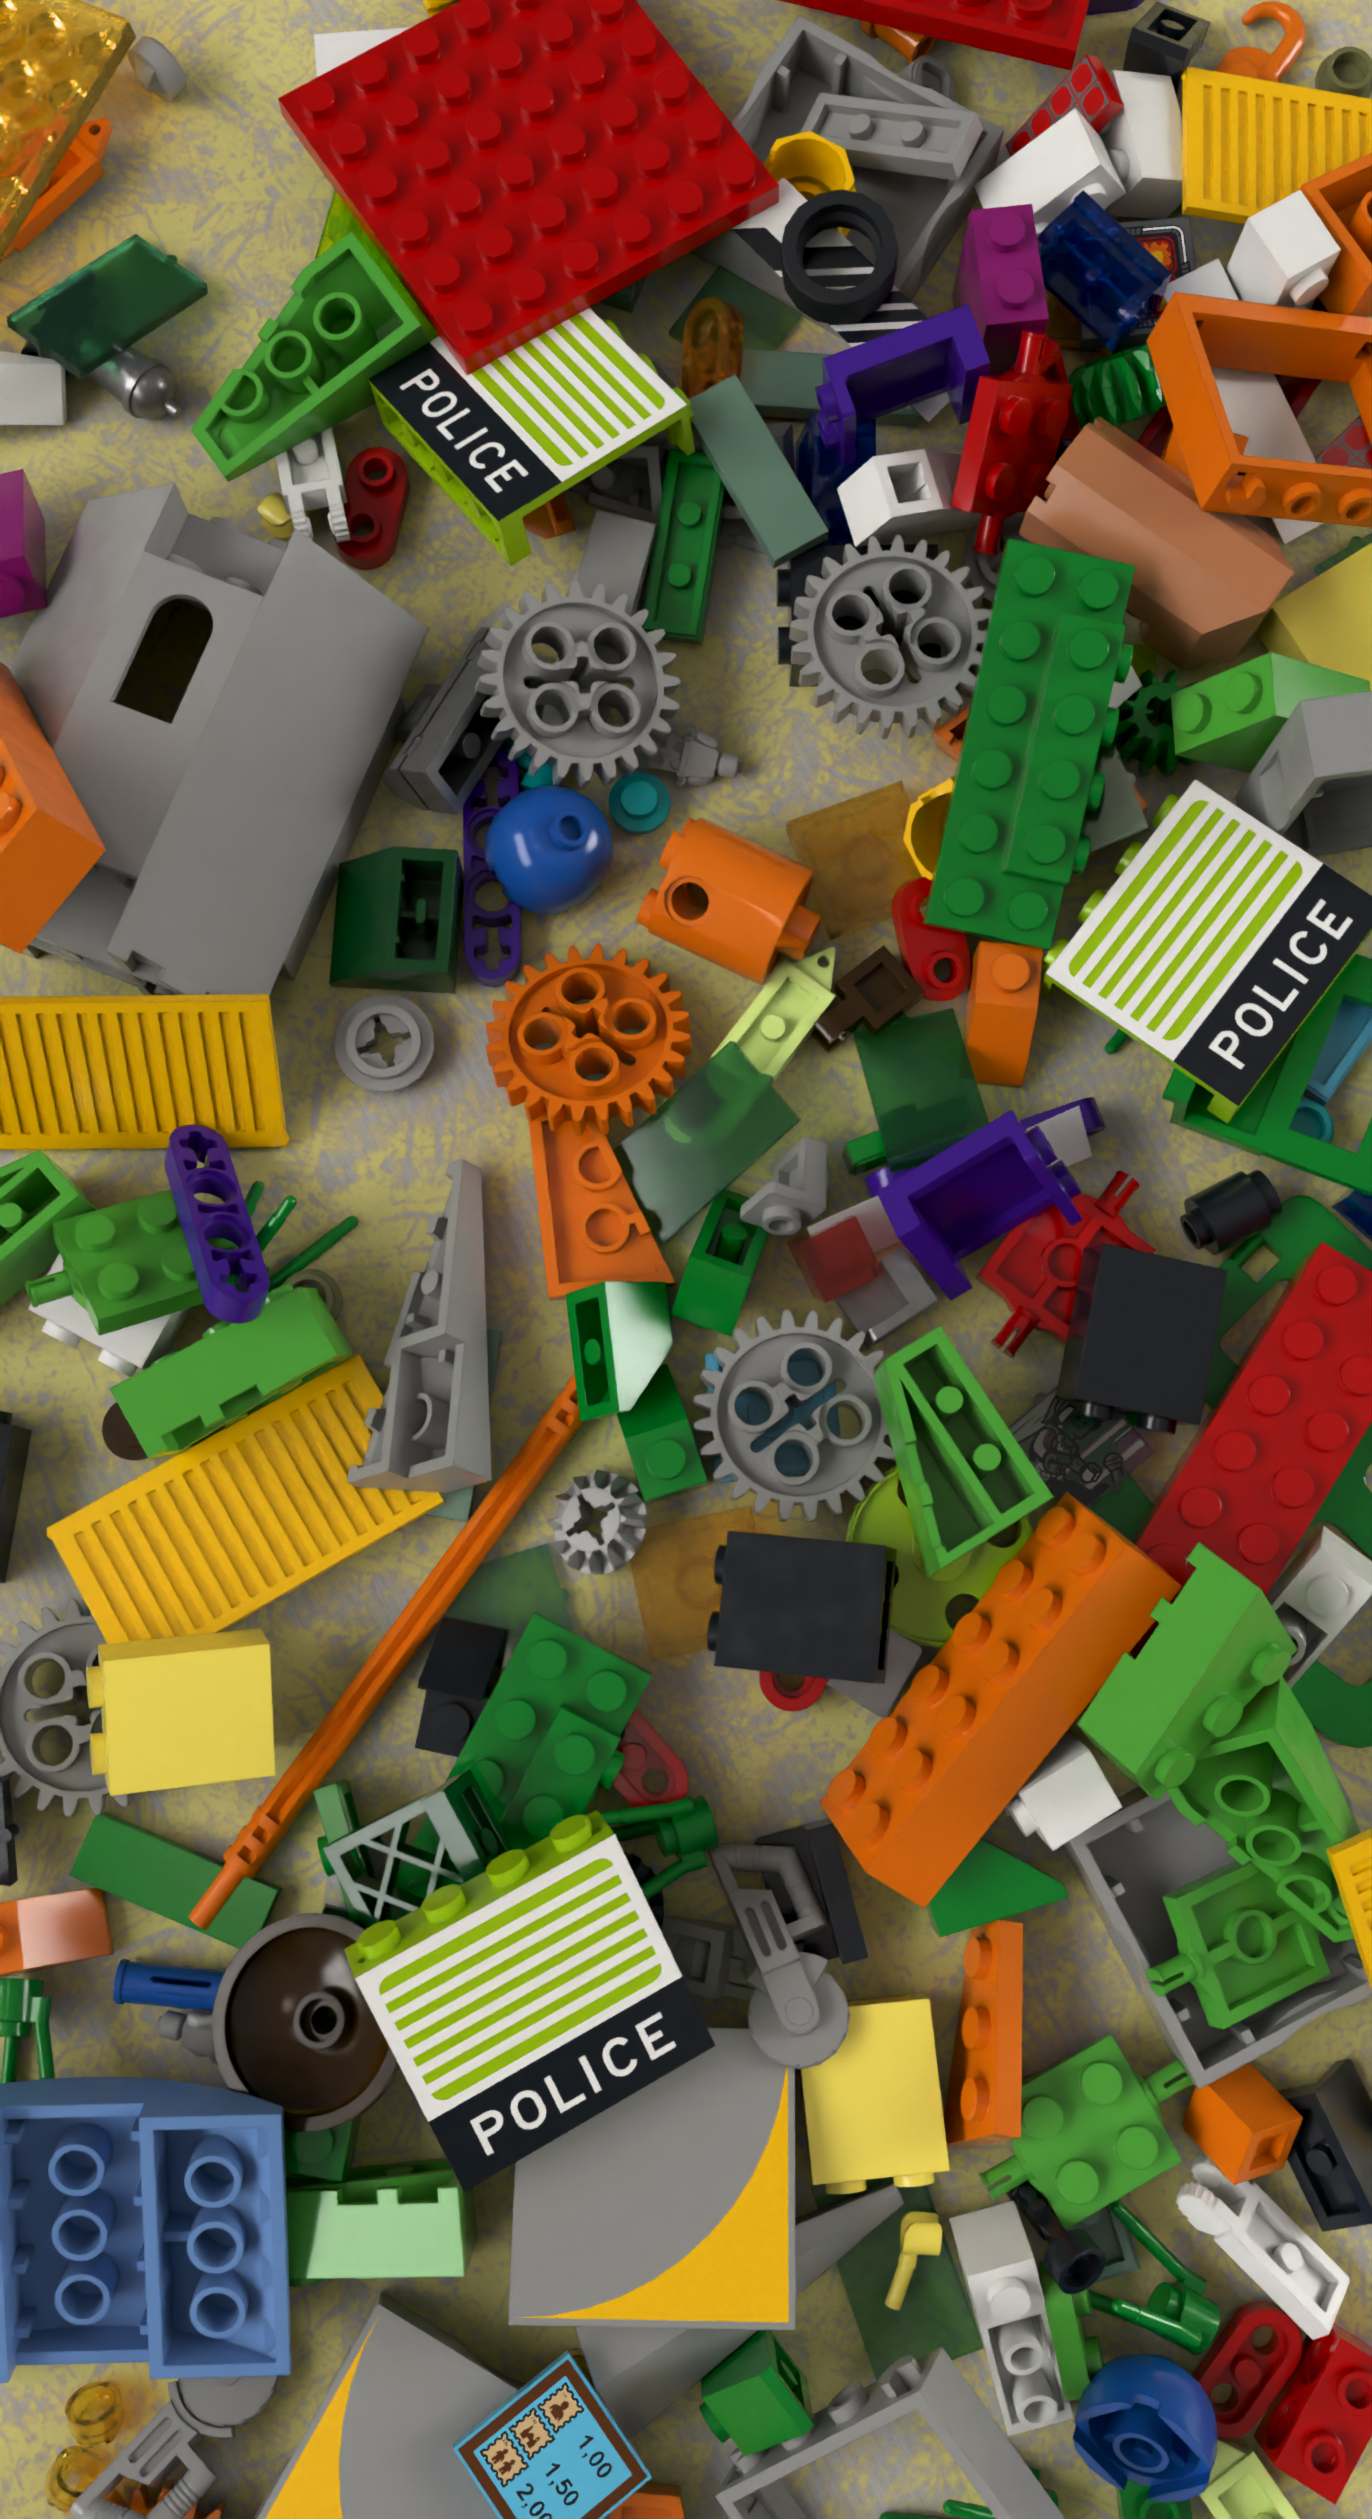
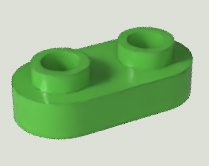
M1040 2261V2277L1044 2303L1064 2394L1067 2401L1080 2400L1086 2386L1090 2383L1091 2375L1102 2368L1104 2364L1099 2337H1086L1082 2317L1092 2315L1089 2290L1087 2288L1076 2294L1064 2293L1044 2268L1043 2261Z

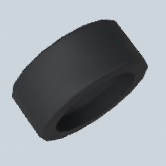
M835 190L817 194L797 208L785 226L780 254L785 291L798 310L817 322L843 325L861 321L881 307L893 288L899 249L895 226L883 207L862 193ZM837 227L857 230L869 238L874 245L876 256L874 269L868 279L856 287L841 290L825 288L812 281L806 274L803 264L804 249L808 241L823 230Z

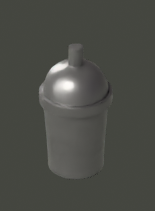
M107 329L99 330L89 337L80 353V368L122 403L126 412L135 418L153 420L159 419L167 413L175 418H179L182 415L183 408L175 403L177 396L175 381L171 376L169 368L158 359L149 358Z

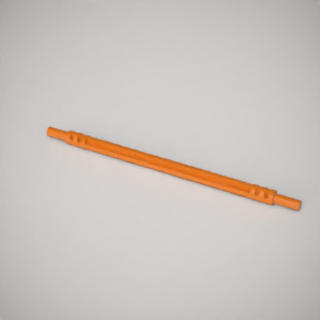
M574 1374L567 1381V1386L563 1392L559 1393L554 1399V1404L549 1411L545 1412L540 1418L539 1425L261 1806L259 1805L251 1815L252 1819L240 1830L234 1844L230 1845L224 1852L222 1857L226 1862L223 1865V1869L188 1915V1918L197 1926L206 1930L245 1876L255 1879L262 1869L261 1866L264 1861L271 1857L276 1850L275 1846L280 1839H284L291 1829V1824L314 1794L313 1790L320 1786L562 1450L574 1439L581 1424L584 1425L586 1421H580Z

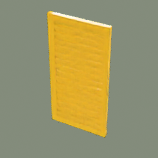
M1189 66L1182 72V214L1245 224L1249 217L1299 191L1302 184L1372 152V99Z
M269 994L0 997V1150L167 1148L169 1137L175 1129L192 1124L215 1130L223 1137L228 1148L287 1147L290 1136L286 1128Z
M357 1354L46 1528L47 1537L54 1542L107 1644L222 1632L444 1504L439 1492L359 1488L347 1483L351 1464L362 1466L373 1432L364 1425L369 1408L380 1409L384 1398L368 1371L366 1360L363 1356Z

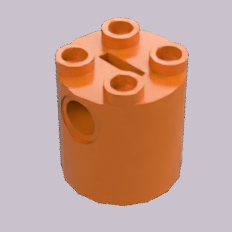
M689 818L681 833L676 830L673 831L659 861V866L668 871L658 890L651 888L640 907L636 920L637 923L647 927L648 933L761 986L766 983L782 953L801 962L809 950L822 920V915L804 907L815 878L816 870L703 818H698L697 820Z

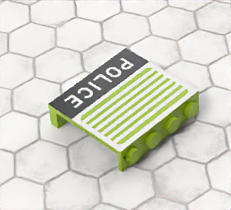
M591 308L582 311L469 375H466L442 339L437 337L368 379L384 427L510 566L532 553L522 517L657 433L663 431L667 436V441L672 446L676 444L687 456L695 452L691 423L695 420V415L691 410V404L687 396L678 387L671 389L658 376L651 360L644 353L636 354L624 342L615 324L609 319L602 321Z
M1195 779L1181 798L1171 793L1164 801L1151 822V825L1157 829L1145 845L1135 840L1126 850L1114 870L1120 877L1108 893L1098 888L1092 894L1077 918L1083 925L1071 941L1060 937L1043 959L1041 968L1046 973L1040 994L1048 999L1055 989L1059 987L1214 1094L1207 1110L1228 1124L1372 933V895Z
M598 1810L587 1816L575 1815L561 1821L551 1830L550 1836L525 1850L514 1849L497 1856L488 1864L485 1872L460 1886L451 1884L435 1890L424 1899L420 1908L396 1921L385 1920L370 1926L359 1935L356 1943L344 1949L353 1976L464 2192L715 2046L615 1833Z

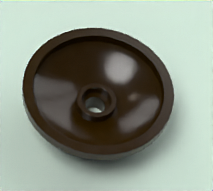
M307 1913L289 1916L266 1926L250 1938L236 1953L227 1967L217 1990L212 2015V2039L216 2061L226 2085L232 2091L255 2096L282 2106L285 2130L313 2132L334 2128L357 2118L383 2096L400 2069L353 1976L344 1951L345 1948L356 1943L359 1935L367 1928L345 1917L332 1914ZM328 2007L335 2011L337 2017L336 2026L330 2033L322 2025V2015Z

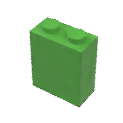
M1266 653L1171 694L1175 755L1251 774L1300 700L1371 691L1370 681L1277 653Z

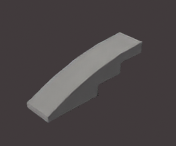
M596 510L576 579L581 586L583 597L590 598L598 583L604 584L605 602L612 605L621 594L625 593L628 595L625 613L630 617L636 614L657 525ZM605 644L594 645L595 653L599 659L612 665L621 663L615 649ZM558 654L555 663L560 662ZM570 676L568 681L576 682L579 692L586 694L589 688L580 687L578 677ZM545 704L541 721L550 726L563 725L564 722L560 712L553 706ZM598 706L600 717L607 723L610 707L613 708V706Z

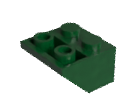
M393 846L339 863L329 979L331 987L455 994L464 872L457 850Z

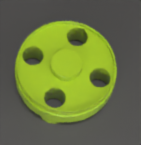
M896 1465L882 1473L885 1478L882 1483L873 1482L864 1490L866 1498L854 1505L847 1522L844 1542L885 1545L897 1549L890 1629L915 1644L943 1647L952 1636L954 1630L948 1624L945 1615L946 1607L950 1600L960 1594H969L978 1603L993 1585L995 1577L1002 1566L1013 1560L1032 1536V1527L1029 1517L1026 1515L1015 1522V1533L1010 1542L1003 1546H994L986 1541L927 1579L908 1507L898 1497L897 1487L900 1476Z

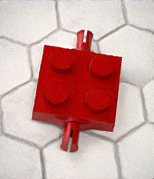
M1022 330L1014 369L1000 376H979L951 507L969 513L981 514L975 543L972 547V550L977 553L998 555L997 550L1004 520L1017 512H1026L1036 495L1044 501L1046 499L1044 493L1050 484L1046 478L1054 466L1060 437L1068 422V404L1073 385L1053 379H1046L1044 376L1039 375L1046 340L1049 336L1043 333Z
M1120 1170L1115 1173V1176L1098 1199L1084 1194H1079L1072 1198L1083 1220L1073 1226L1070 1225L1057 1205L1053 1204L1009 1231L975 1277V1279L1000 1296L1010 1311L1013 1312L997 1336L991 1341L998 1350L1003 1347L1015 1330V1336L1003 1350L1004 1354L1014 1358L1015 1353L1034 1328L1050 1333L1066 1345L1084 1247L1106 1243L1154 1254L1156 1249L1131 1232L1122 1217L1118 1215L1133 1193L1140 1187L1134 1178L1127 1182L1117 1197L1115 1193L1129 1176Z

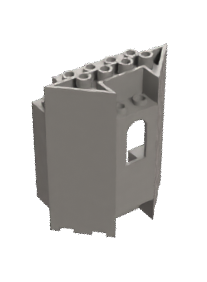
M175 483L88 500L46 590L47 607L37 609L10 671L106 851L22 953L38 959L41 950L134 985L143 995H270L278 975L291 980L295 979L338 880L339 863L346 861L398 741V738L395 736V730L406 715L401 692L429 628L361 578L355 570L341 563L296 528H294L288 543L278 539H270L268 543L247 536L240 527L226 519L213 517L210 521L189 514ZM178 600L211 613L213 630L170 724L117 704L114 701L155 612L165 603Z

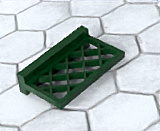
M470 1769L448 1779L440 1787L332 1841L323 1848L358 1917L366 1928L387 1919L390 1903L411 1912L421 1907L424 1898L394 1887L401 1859L432 1871L426 1893L427 1897L442 1887L444 1876L460 1883H465L485 1872L488 1864L497 1856L513 1850ZM424 1812L429 1816L440 1837L436 1855L405 1843L410 1820ZM394 1828L392 1838L383 1835V1833ZM363 1844L388 1854L382 1882L363 1875L350 1850Z

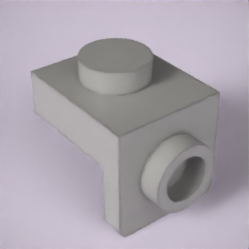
M805 1136L772 1164V1182L767 1183L740 1207V1219L744 1222L763 1227L765 1231L771 1234L794 1236L826 1210L827 1194L831 1184V1176L827 1170V1143Z

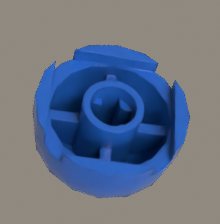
M545 784L517 794L494 816L485 837V861L490 874L495 871L498 880L505 887L502 890L503 894L512 903L532 913L558 915L567 912L572 907L581 905L601 887L613 860V837L604 814L590 798L565 786Z
M1145 2353L1121 2355L1103 2364L1102 2368L1091 2375L1090 2383L1083 2392L1074 2417V2423H1076L1073 2435L1074 2446L1087 2466L1109 2484L1124 2491L1127 2479L1141 2485L1150 2486L1147 2498L1160 2502L1187 2501L1203 2493L1208 2485L1210 2473L1216 2459L1218 2430L1210 2398L1200 2383L1178 2364L1161 2355Z

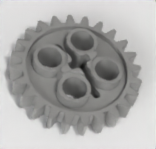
M895 535L891 550L882 551L876 537L870 536L867 553L862 556L848 543L844 546L843 565L841 566L835 560L826 556L823 559L821 570L823 579L808 575L804 591L808 597H796L793 614L799 619L791 621L789 639L799 642L792 646L791 664L805 665L800 670L798 683L800 687L818 684L814 692L813 705L817 708L833 701L836 705L832 722L835 724L842 721L849 713L857 716L856 734L861 735L869 722L873 721L878 722L882 739L888 738L892 723H901L907 737L912 738L918 719L922 718L934 731L938 729L940 724V708L948 714L957 717L963 705L961 696L972 699L986 635L984 630L987 629L991 610L976 609L983 599L985 592L983 586L964 589L970 568L965 566L950 573L947 570L950 552L945 550L934 560L927 558V540L922 539L915 547L913 553L904 551L901 535ZM901 590L909 591L919 601L913 604H902L896 601L891 594ZM865 591L873 592L879 603L878 608L872 599L864 593ZM850 616L860 620L864 626L853 631L845 630L839 627L835 620L840 617ZM884 624L887 635L881 637L882 625ZM902 637V642L899 651V646L895 639ZM928 643L937 644L943 647L948 655L942 658H931L925 655L919 647ZM905 665L911 675L919 681L918 683L914 684L909 681L904 672ZM879 669L888 673L892 681L882 685L873 684L867 681L862 674L868 670Z
M572 580L565 597H561L554 584L549 582L542 592L541 603L534 595L526 591L518 603L521 613L506 606L499 618L504 629L491 626L485 641L492 649L482 650L477 661L479 667L490 673L479 676L475 685V691L493 695V697L484 702L480 715L481 717L500 718V722L495 727L491 738L494 741L510 736L515 741L507 757L510 761L519 758L524 753L529 754L532 757L529 768L531 776H535L546 764L552 767L553 785L559 786L567 772L570 771L574 772L579 789H585L591 780L593 771H596L599 779L607 786L616 777V765L629 777L639 767L637 756L649 761L658 750L653 740L664 741L672 728L663 719L672 718L679 709L680 704L666 697V695L676 691L681 684V678L667 675L663 672L672 665L676 655L673 652H657L656 646L665 635V631L659 629L648 633L645 632L642 625L649 613L646 608L638 611L632 617L625 613L628 600L627 594H621L611 605L605 602L604 584L598 583L589 598L583 597L578 580ZM537 643L548 644L557 652L560 662L553 664L542 662L533 653L531 645ZM594 645H609L615 649L621 663L614 665L605 663L595 653ZM570 676L578 677L580 687L589 688L586 694L579 692L576 682L568 681ZM528 680L533 684L541 686L537 689H530L524 685V681ZM618 681H629L632 684V689L615 683ZM542 704L553 706L562 715L563 725L550 726L545 724L537 716L535 707ZM609 705L619 710L624 719V726L615 727L604 722L599 715L598 706Z
M789 1310L783 1311L779 1322V1329L775 1330L772 1329L763 1316H759L755 1321L757 1337L751 1339L739 1328L733 1331V1342L738 1350L735 1354L719 1346L714 1350L713 1356L723 1368L722 1372L703 1369L700 1379L707 1386L714 1389L712 1394L695 1395L693 1399L694 1406L709 1412V1417L693 1423V1432L710 1434L712 1437V1441L700 1449L699 1456L700 1458L719 1456L722 1463L712 1475V1480L716 1482L732 1475L737 1483L732 1490L730 1499L736 1501L747 1491L754 1493L756 1496L753 1513L759 1515L768 1505L769 1501L777 1503L780 1522L787 1521L794 1505L801 1506L807 1523L813 1522L817 1514V1505L820 1502L824 1503L833 1516H837L842 1513L840 1494L844 1492L851 1500L860 1503L866 1498L859 1482L861 1478L869 1483H882L885 1479L881 1471L874 1464L875 1460L883 1462H893L895 1460L892 1448L883 1443L885 1438H889L873 1378V1375L876 1373L874 1368L881 1361L885 1353L879 1350L864 1356L859 1349L864 1342L866 1333L860 1331L848 1341L840 1337L843 1319L839 1317L832 1322L827 1331L818 1328V1316L814 1310L810 1311L803 1327L795 1326L793 1316ZM805 1355L815 1360L821 1370L819 1383L813 1386L796 1384L790 1378L787 1371V1363L791 1358ZM842 1380L844 1382L845 1389L815 1409L808 1418L809 1430L806 1431L801 1424H796L762 1451L756 1453L751 1450L750 1445L754 1440L782 1422L789 1411L787 1402L790 1401L795 1408H800L834 1381ZM746 1393L760 1395L767 1401L769 1406V1419L760 1425L744 1423L738 1418L735 1411L736 1399ZM835 1407L851 1409L859 1419L860 1430L858 1436L852 1439L836 1437L827 1425L829 1410ZM784 1445H794L801 1448L808 1458L809 1467L806 1475L800 1478H789L782 1475L774 1461L776 1450Z
M71 1599L68 1600L66 1619L59 1620L50 1608L44 1607L41 1609L43 1628L36 1631L30 1625L20 1621L16 1625L23 1642L16 1647L0 1641V1653L7 1659L4 1667H0V1753L5 1758L0 1764V1777H9L15 1773L21 1776L13 1792L16 1798H23L35 1787L40 1789L37 1809L41 1811H47L53 1805L56 1798L62 1796L65 1816L76 1815L82 1798L88 1799L90 1809L94 1815L104 1814L106 1795L109 1792L104 1774L92 1775L90 1757V1734L102 1732L101 1709L91 1713V1723L85 1725L83 1717L75 1715L58 1716L37 1722H29L26 1718L27 1712L32 1709L65 1706L80 1702L82 1697L81 1691L87 1689L86 1667L99 1666L98 1645L107 1644L92 1614L84 1616L78 1601ZM57 1661L63 1667L65 1683L56 1695L49 1698H41L34 1691L32 1685L33 1675L36 1669L43 1663ZM60 1726L71 1734L73 1749L63 1763L51 1765L41 1756L40 1741L48 1730ZM130 1794L113 1796L122 1807L131 1805Z

